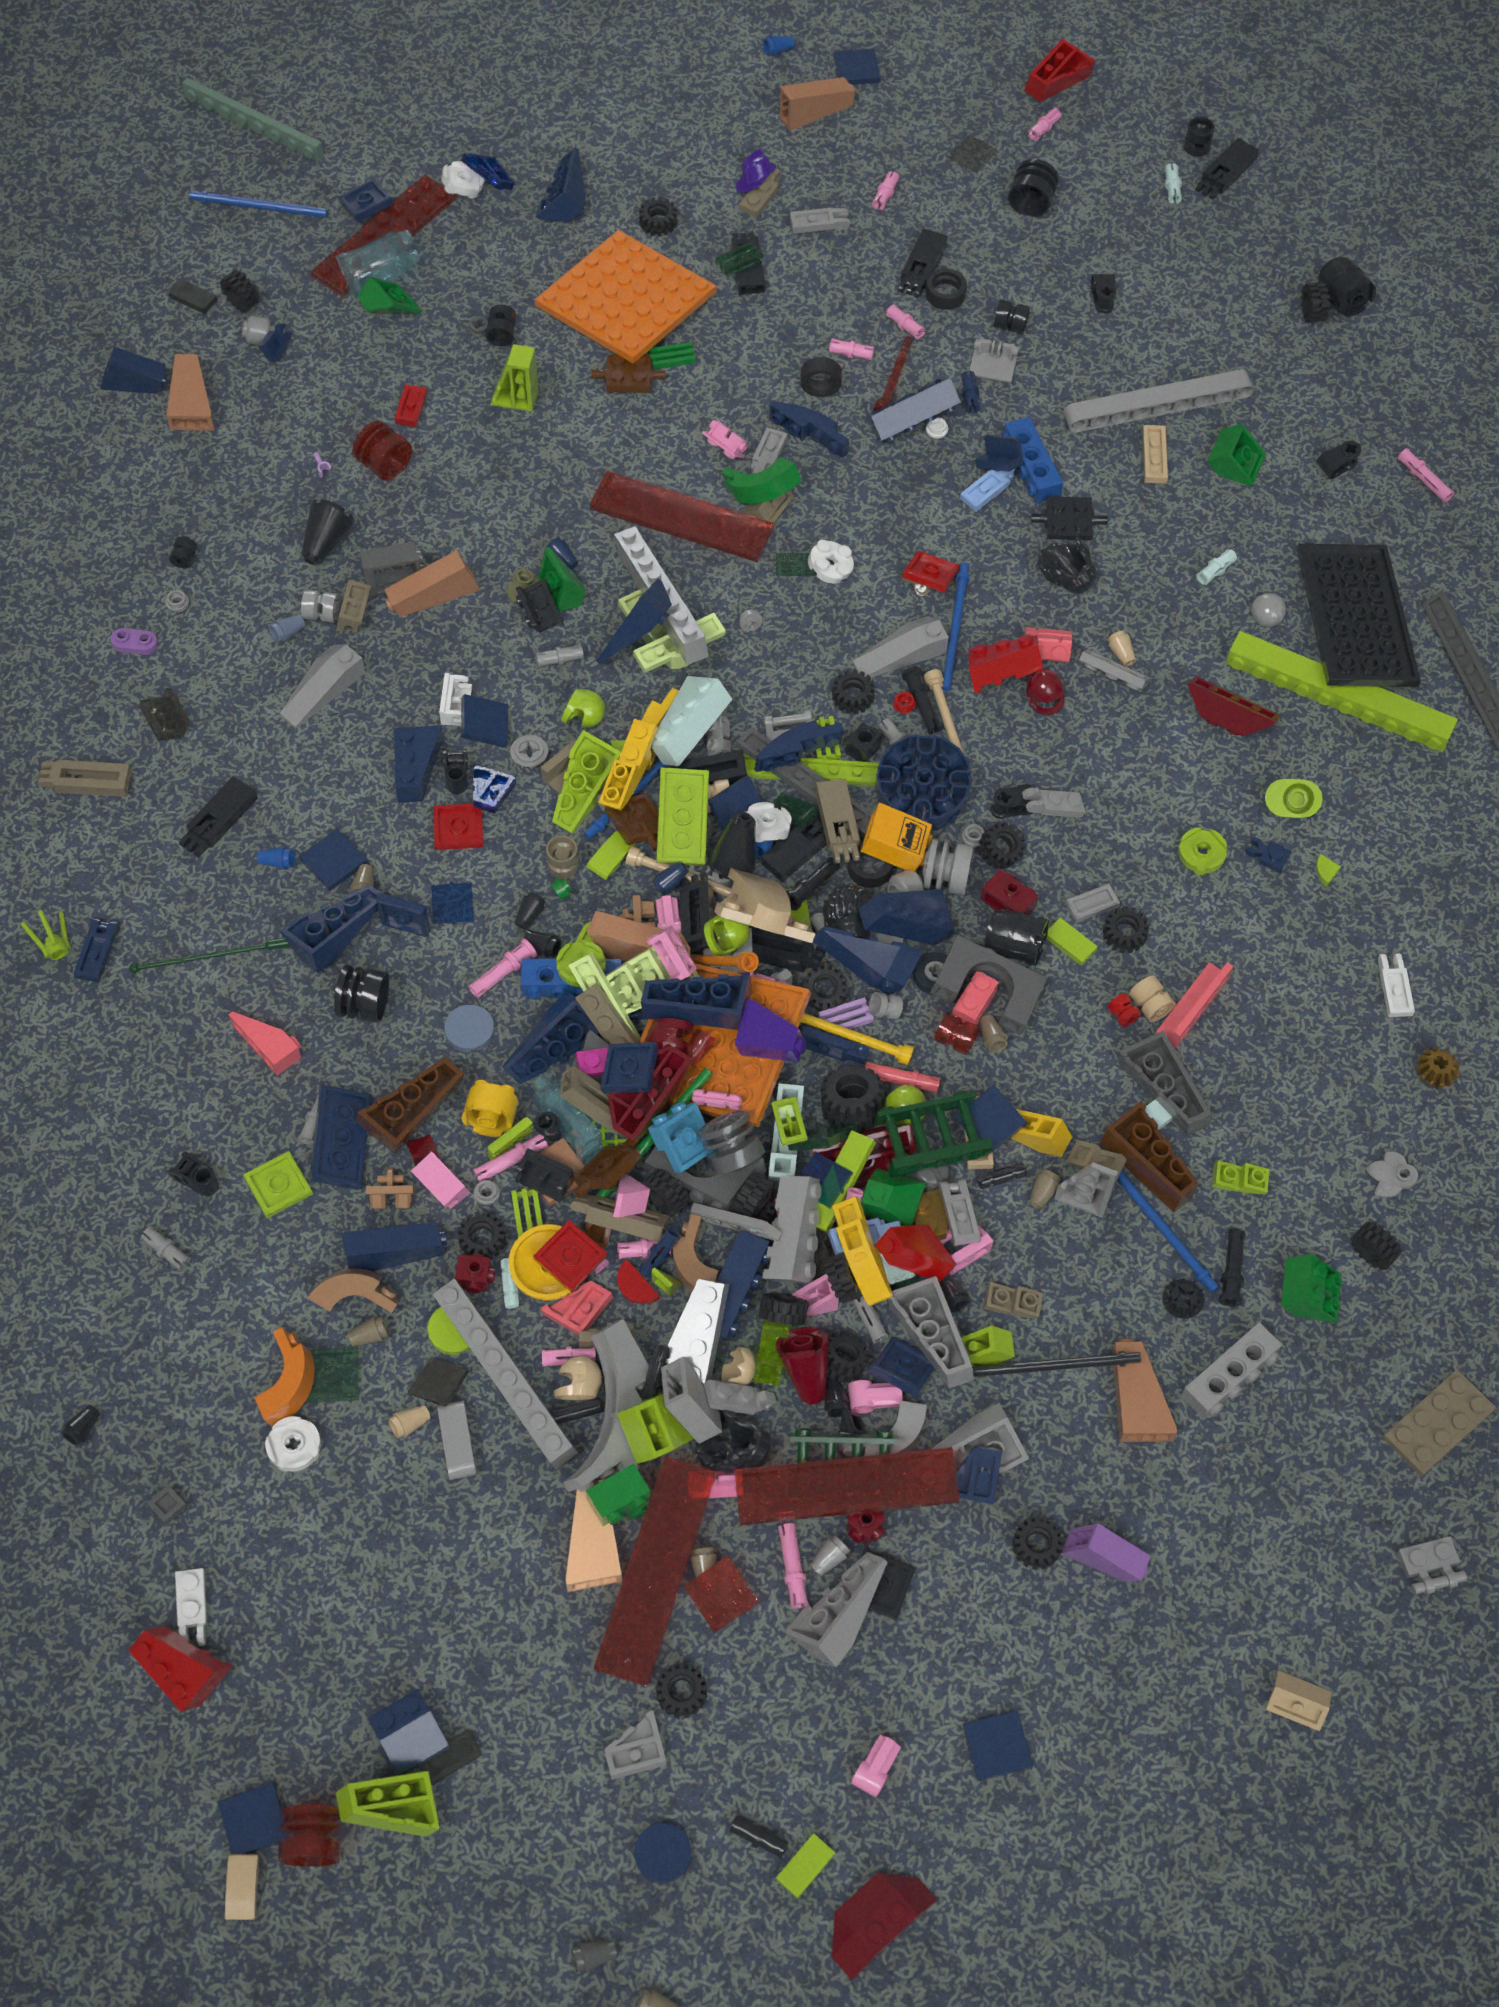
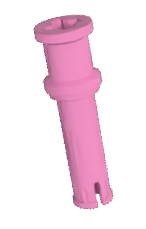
M522 939L520 941L521 944L511 952L507 951L503 956L504 959L468 986L476 998L482 996L512 971H519L522 959L537 957L535 949L526 939Z

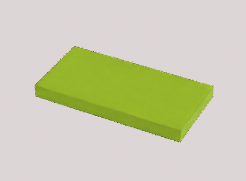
M661 767L656 863L675 864L681 861L685 865L705 866L709 771Z

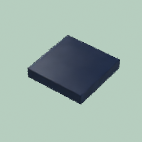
M874 48L834 51L838 78L844 77L852 85L880 83V74Z
M375 179L338 197L340 204L357 223L394 204L392 197Z
M464 694L461 698V738L505 748L508 745V704Z
M745 776L710 798L708 802L723 832L734 814L747 812L749 806L760 803L761 800L751 778Z
M338 829L299 856L300 861L329 891L355 874L360 865L368 864L367 859Z
M379 893L376 901L382 925L423 937L428 936L430 925L425 905Z
M657 1043L609 1044L600 1090L603 1093L650 1092L659 1048Z
M995 1085L974 1100L972 1106H969L978 1137L982 1138V1140L991 1139L993 1149L990 1154L1027 1125V1121ZM959 1112L957 1115H955V1119L957 1120V1122H958V1123L964 1128V1130H965V1127H964V1124H963V1121H962V1118H961V1115H960V1112Z
M892 1336L872 1365L869 1373L917 1398L935 1369L923 1352Z
M1018 1711L963 1723L977 1782L1033 1768Z
M274 1782L218 1801L231 1854H250L290 1839Z

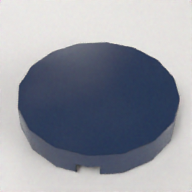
M657 1823L640 1833L635 1843L634 1858L637 1869L646 1879L654 1883H670L679 1879L686 1872L691 1862L692 1849L688 1837L680 1828L669 1823Z

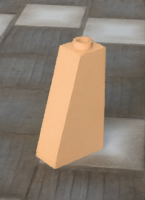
M596 1478L593 1481L595 1485H597L598 1483L604 1480H599L598 1478ZM577 1489L566 1573L568 1592L622 1582L613 1525L609 1523L602 1526L587 1500L586 1490L580 1492L579 1489Z

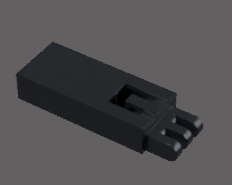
M1237 138L1203 172L1202 179L1197 184L1195 190L1200 192L1204 188L1202 194L1207 196L1210 193L1209 198L1214 200L1220 193L1223 194L1257 160L1259 149ZM1227 170H1229L1228 174L1223 179L1219 178L1223 177L1224 171L1226 172Z
M922 229L901 273V284L898 292L903 293L905 287H907V295L911 296L913 290H916L914 297L919 298L922 290L926 289L929 275L935 271L947 246V235ZM926 264L927 266L923 274H919V272H921L922 265Z
M741 231V238H738L737 232H732L731 249L738 295L765 293V279L758 236H754V231H749V237H746L745 231Z
M742 749L682 761L679 766L663 767L709 771L708 783L710 785H713L714 781L728 779L729 786L747 776ZM659 768V769L657 770V773H658V776H659V784H660V769H661V768Z
M232 776L186 825L188 832L180 840L179 845L183 848L187 846L186 849L192 853L194 851V855L200 857L209 847L212 848L258 799L256 790ZM213 819L215 821L218 820V822L209 832L205 831L208 827H212L211 822Z
M811 814L793 829L786 839L780 840L761 856V865L782 883L827 845L820 814L817 817ZM836 823L834 825L835 834L838 832V828L843 826L842 824L838 825ZM816 833L819 834V836L812 842L808 838H806L810 836L813 839Z
M706 872L700 873V880L696 874L692 875L691 883L688 877L683 878L682 889L679 890L681 934L691 948L690 953L709 948L704 934V925L715 917L714 891L708 883ZM693 901H696V902H694V905H695L696 908H697V909H696V912H697V913H693V906H692V902H693ZM713 930L714 938L716 941V933Z
M749 925V928H752V952L757 955L759 963L804 972L806 967L817 969L820 965L819 961H822L826 953L814 942H806Z

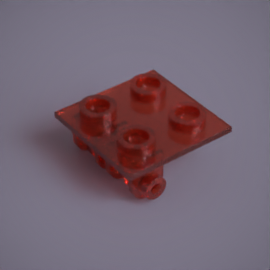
M729 1555L684 1585L687 1593L714 1633L759 1603Z

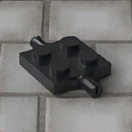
M1047 496L1045 513H1031V523H1044L1047 530V539L1076 540V537H1080L1081 540H1092L1094 524L1107 525L1108 516L1094 515L1092 498Z

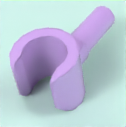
M315 452L313 455L318 463V475L323 477L322 470L324 469L328 470L331 475V465L326 461H322L319 453Z

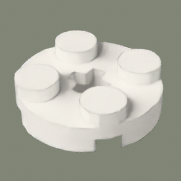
M455 161L452 162L451 166H444L441 180L445 185L444 189L446 192L476 198L482 190L484 176L481 172L478 174L473 165Z
M819 540L808 556L810 569H814L817 573L816 576L820 580L831 584H837L841 580L847 579L853 570L854 562L849 547L826 540ZM827 559L832 560L834 565H831Z
M760 802L749 806L746 813H749L756 821V842L783 840L788 837L792 818L783 807H781V810L774 808V804L769 802Z
M291 1416L283 1418L274 1424L272 1431L266 1438L265 1447L271 1462L281 1471L295 1472L309 1467L318 1459L321 1439L314 1424L301 1419V1417ZM291 1438L301 1441L295 1450L286 1448L290 1444L289 1440Z

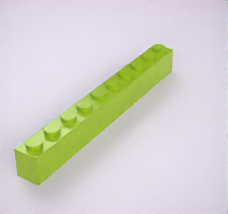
M1239 631L1226 661L1227 665L1236 670H1242L1252 674L1255 678L1272 682L1277 687L1294 691L1299 696H1306L1316 700L1321 705H1328L1338 709L1343 714H1350L1360 718L1365 723H1372L1382 727L1385 731L1394 732L1404 736L1407 740L1419 742L1432 750L1444 751L1458 720L1378 686H1327L1321 663L1242 631Z

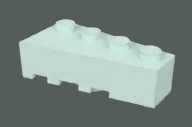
M687 676L659 725L651 746L663 764L679 766L732 701L731 696L719 679Z

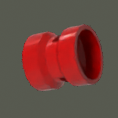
M1126 993L1118 995L1107 1005V1009L1112 1015H1116L1117 1022L1122 1028L1131 1025L1141 1016V1011L1137 1006L1131 1004V999Z

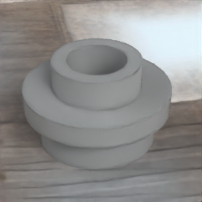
M180 590L171 591L165 601L167 608L172 612L184 611L189 605L188 596Z
M747 610L740 616V626L746 632L757 630L762 624L761 615L754 610Z
M977 824L969 825L963 830L962 840L965 844L973 845V848L980 847L979 840L985 831ZM975 835V836H977L978 838L974 839V838H971L970 836Z
M484 1180L476 1185L474 1197L479 1204L488 1206L494 1204L499 1199V1187L493 1181ZM485 1191H490L492 1193L488 1197H484L482 1195Z

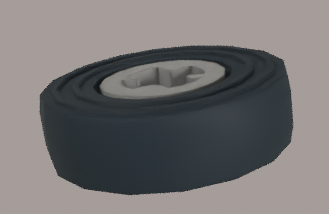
M931 952L919 958L914 968L913 978L916 986L921 991L933 995L930 991L937 978L932 976L933 970L940 972L947 955L940 952Z

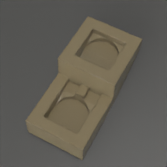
M1077 1140L1066 1162L1081 1170L1094 1162L1117 1171L1118 1178L1127 1159L1122 1154L1102 1150L1097 1144Z

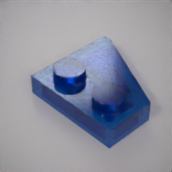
M463 154L461 161L498 190L513 189L515 182L495 157Z
M475 764L473 766V806L495 814L516 785V776Z

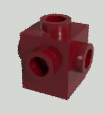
M459 1255L455 1280L463 1290L469 1293L488 1292L489 1283H494L495 1268L491 1266L490 1258H487L485 1255Z
M865 1501L860 1507L855 1505L846 1516L848 1520L846 1531L849 1537L856 1543H862L866 1547L872 1541L877 1542L886 1531L884 1528L886 1518L883 1516V1511L874 1504L869 1505ZM865 1518L870 1523L866 1524L862 1519Z

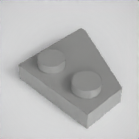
M653 1710L646 1713L645 1718L634 1728L631 1726L623 1733L620 1739L614 1740L604 1749L611 1780L667 1765Z

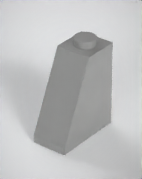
M683 1356L661 1367L665 1407L698 1443H701L722 1433L720 1412L718 1409L709 1408L704 1386L688 1360Z

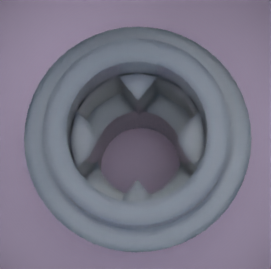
M299 614L275 620L269 625V632L274 641L285 642L301 630V628H304L305 622Z

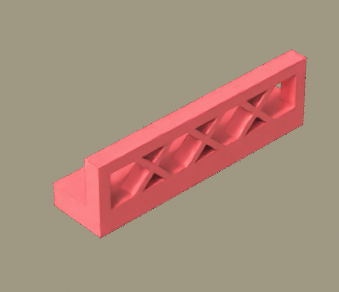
M1209 962L1155 1034L1164 1031L1173 1048L1176 1049L1229 980L1233 965L1227 962L1221 970Z

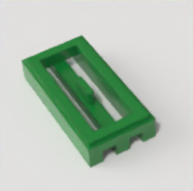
M692 342L654 347L649 350L653 370L696 363Z

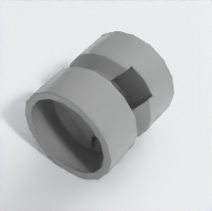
M306 589L301 602L302 618L317 620L320 617L321 621L336 623L340 611V595L331 592H324L321 595L320 591Z

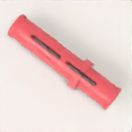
M866 1063L865 1069L870 1068L874 1070V1074H878L883 1082L912 1085L920 1090L938 1093L940 1077L920 1074L917 1070L911 1072L875 1063Z

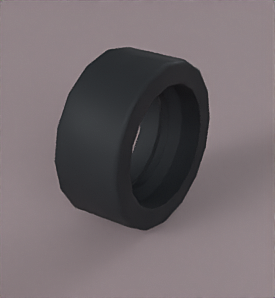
M950 268L936 270L927 279L926 298L931 305L938 309L951 310L957 308L966 298L967 281L956 270ZM940 284H950L956 287L958 291L953 294H942L936 291L934 287Z
M816 357L809 359L802 365L800 385L807 394L815 397H827L835 394L841 388L842 368L835 360L827 357ZM816 374H826L830 375L832 378L827 380H815L812 379L811 376Z
M863 841L859 842L858 846L859 858L863 855H868L861 852ZM849 853L850 862H848L847 870L850 878L856 884L862 887L875 888L882 886L891 877L892 864L884 861L885 867L880 872L873 874L865 873L857 867L856 861H853L852 853Z

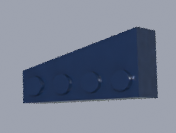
M942 889L879 893L859 908L864 929L867 931L930 945H937L955 931Z

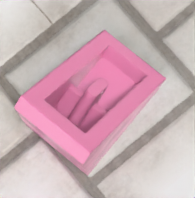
M624 1174L619 1180L613 1217L620 1218L644 1213L650 1188L631 1176Z
M826 1274L792 1294L796 1298H802L809 1302L807 1317L838 1310L839 1299L836 1298L835 1292L832 1291L831 1283H828V1275Z

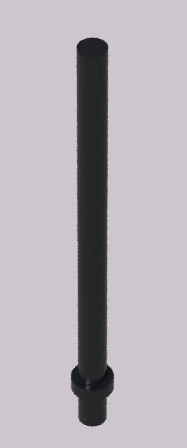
M1118 1351L1119 1354L982 1365L972 1366L973 1376L979 1377L1110 1365L1125 1367V1364L1141 1363L1140 1352L1124 1353V1351Z

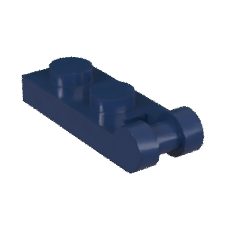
M93 918L73 973L76 979L100 982L115 936L118 935L120 929L119 921L111 920L110 922H105L102 918Z

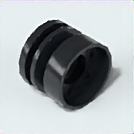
M1040 159L1023 161L1017 168L1008 194V201L1013 210L1030 217L1044 215L1050 208L1058 186L1059 175L1056 169L1048 162Z
M344 965L335 988V1015L345 1017L347 1014L348 1018L354 1019L360 1009L361 1020L380 1023L388 1001L389 973L370 969L364 979L363 968L357 967L354 970L352 966Z

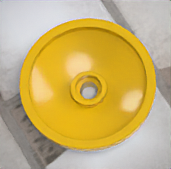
M546 1224L533 1227L524 1232L511 1248L509 1254L511 1278L518 1289L531 1298L551 1301L571 1294L570 1291L533 1260V1255L562 1226Z

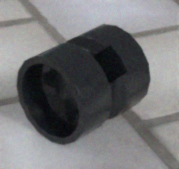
M1199 116L1189 121L1184 142V150L1189 155L1203 157L1209 153L1215 129L1212 120Z
M1000 299L994 319V327L1003 330L1010 327L1011 332L1023 334L1027 325L1030 306L1019 303L1013 306L1012 302Z
M499 304L490 308L486 339L492 345L508 346L513 342L517 314L512 307Z

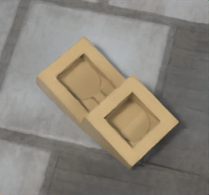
M259 1854L229 1855L225 1920H255L257 1885L259 1884Z

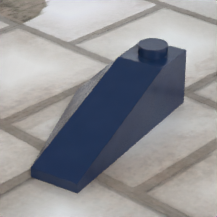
M577 147L561 158L553 175L555 179L546 189L549 195L546 200L543 198L539 203L536 214L538 219L569 222L572 218H577L583 213L586 197L579 149Z
M368 885L343 896L342 901L329 906L327 903L320 906V911L311 915L304 913L281 929L280 932L301 961L319 973L340 956L377 912L378 905L376 899L381 892Z
M825 926L815 933L813 939L815 944L868 985L879 989L885 994H893L906 985L922 952L901 942L892 941L891 945L877 942V937L870 936L869 939L856 938L853 932Z
M568 991L547 1010L502 1066L519 1085L546 1072L547 1067L557 1062L562 1064L568 1061L569 1056L581 1051L583 1041L590 1030L602 1038V1035L575 999L576 997Z

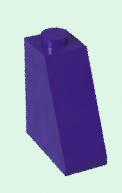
M747 999L735 1041V1046L741 1056L799 1063L800 1056L806 1049V1040L799 1028L752 999Z

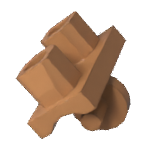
M633 895V914H630L629 909H623V914L618 917L655 927V922H641V918L655 917L654 901H640V895Z
M388 1168L387 1175H378V1183H387V1186H366V1194L370 1196L371 1209L373 1210L386 1209V1195H396V1209H410L412 1195H415V1187L413 1185L394 1186V1183H404V1175H394V1168Z

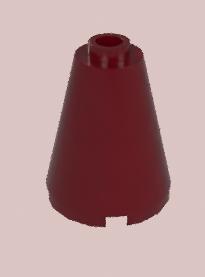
M816 1327L793 1329L789 1331L790 1336L783 1339L781 1335L775 1343L776 1351L799 1399L806 1404L815 1405L826 1394L829 1338L827 1332L824 1331V1334L819 1333V1328Z

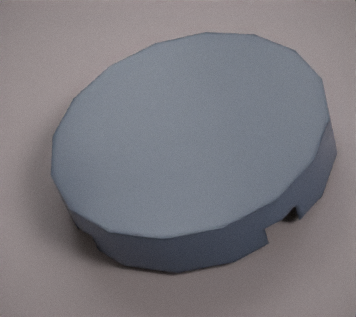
M463 1005L455 1008L448 1015L445 1021L444 1032L448 1043L456 1050L471 1052L477 1049L478 1051L485 1048L491 1042L494 1036V1021L490 1013L484 1008L477 1005Z

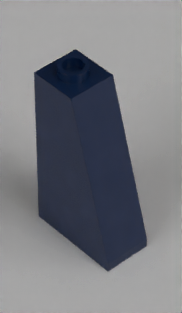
M437 1222L341 1233L349 1269L359 1268L373 1272L444 1255L442 1246L447 1245L444 1230L439 1231Z

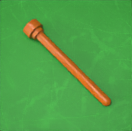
M741 952L738 956L690 954L695 964L737 966L742 972H753L759 964L758 957L753 952Z

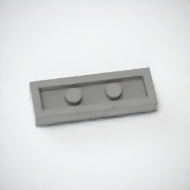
M1089 649L1083 651L1079 659L1085 662V667L1095 671L1100 669L1106 672L1105 676L1113 680L1122 679L1126 681L1128 687L1135 690L1147 687L1150 677Z

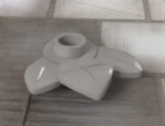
M1386 1152L1385 1161L1373 1162L1366 1168L1367 1173L1379 1181L1375 1190V1196L1388 1198L1397 1196L1402 1189H1409L1418 1181L1416 1168L1407 1164L1404 1156L1397 1152ZM1403 1173H1409V1174H1410V1175H1409L1408 1177H1406V1178H1403V1177L1400 1176V1175L1403 1174Z

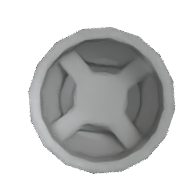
M881 992L872 994L869 1002V1011L873 1017L886 1016L888 1019H898L903 1009L901 996L895 994L886 996L885 993Z

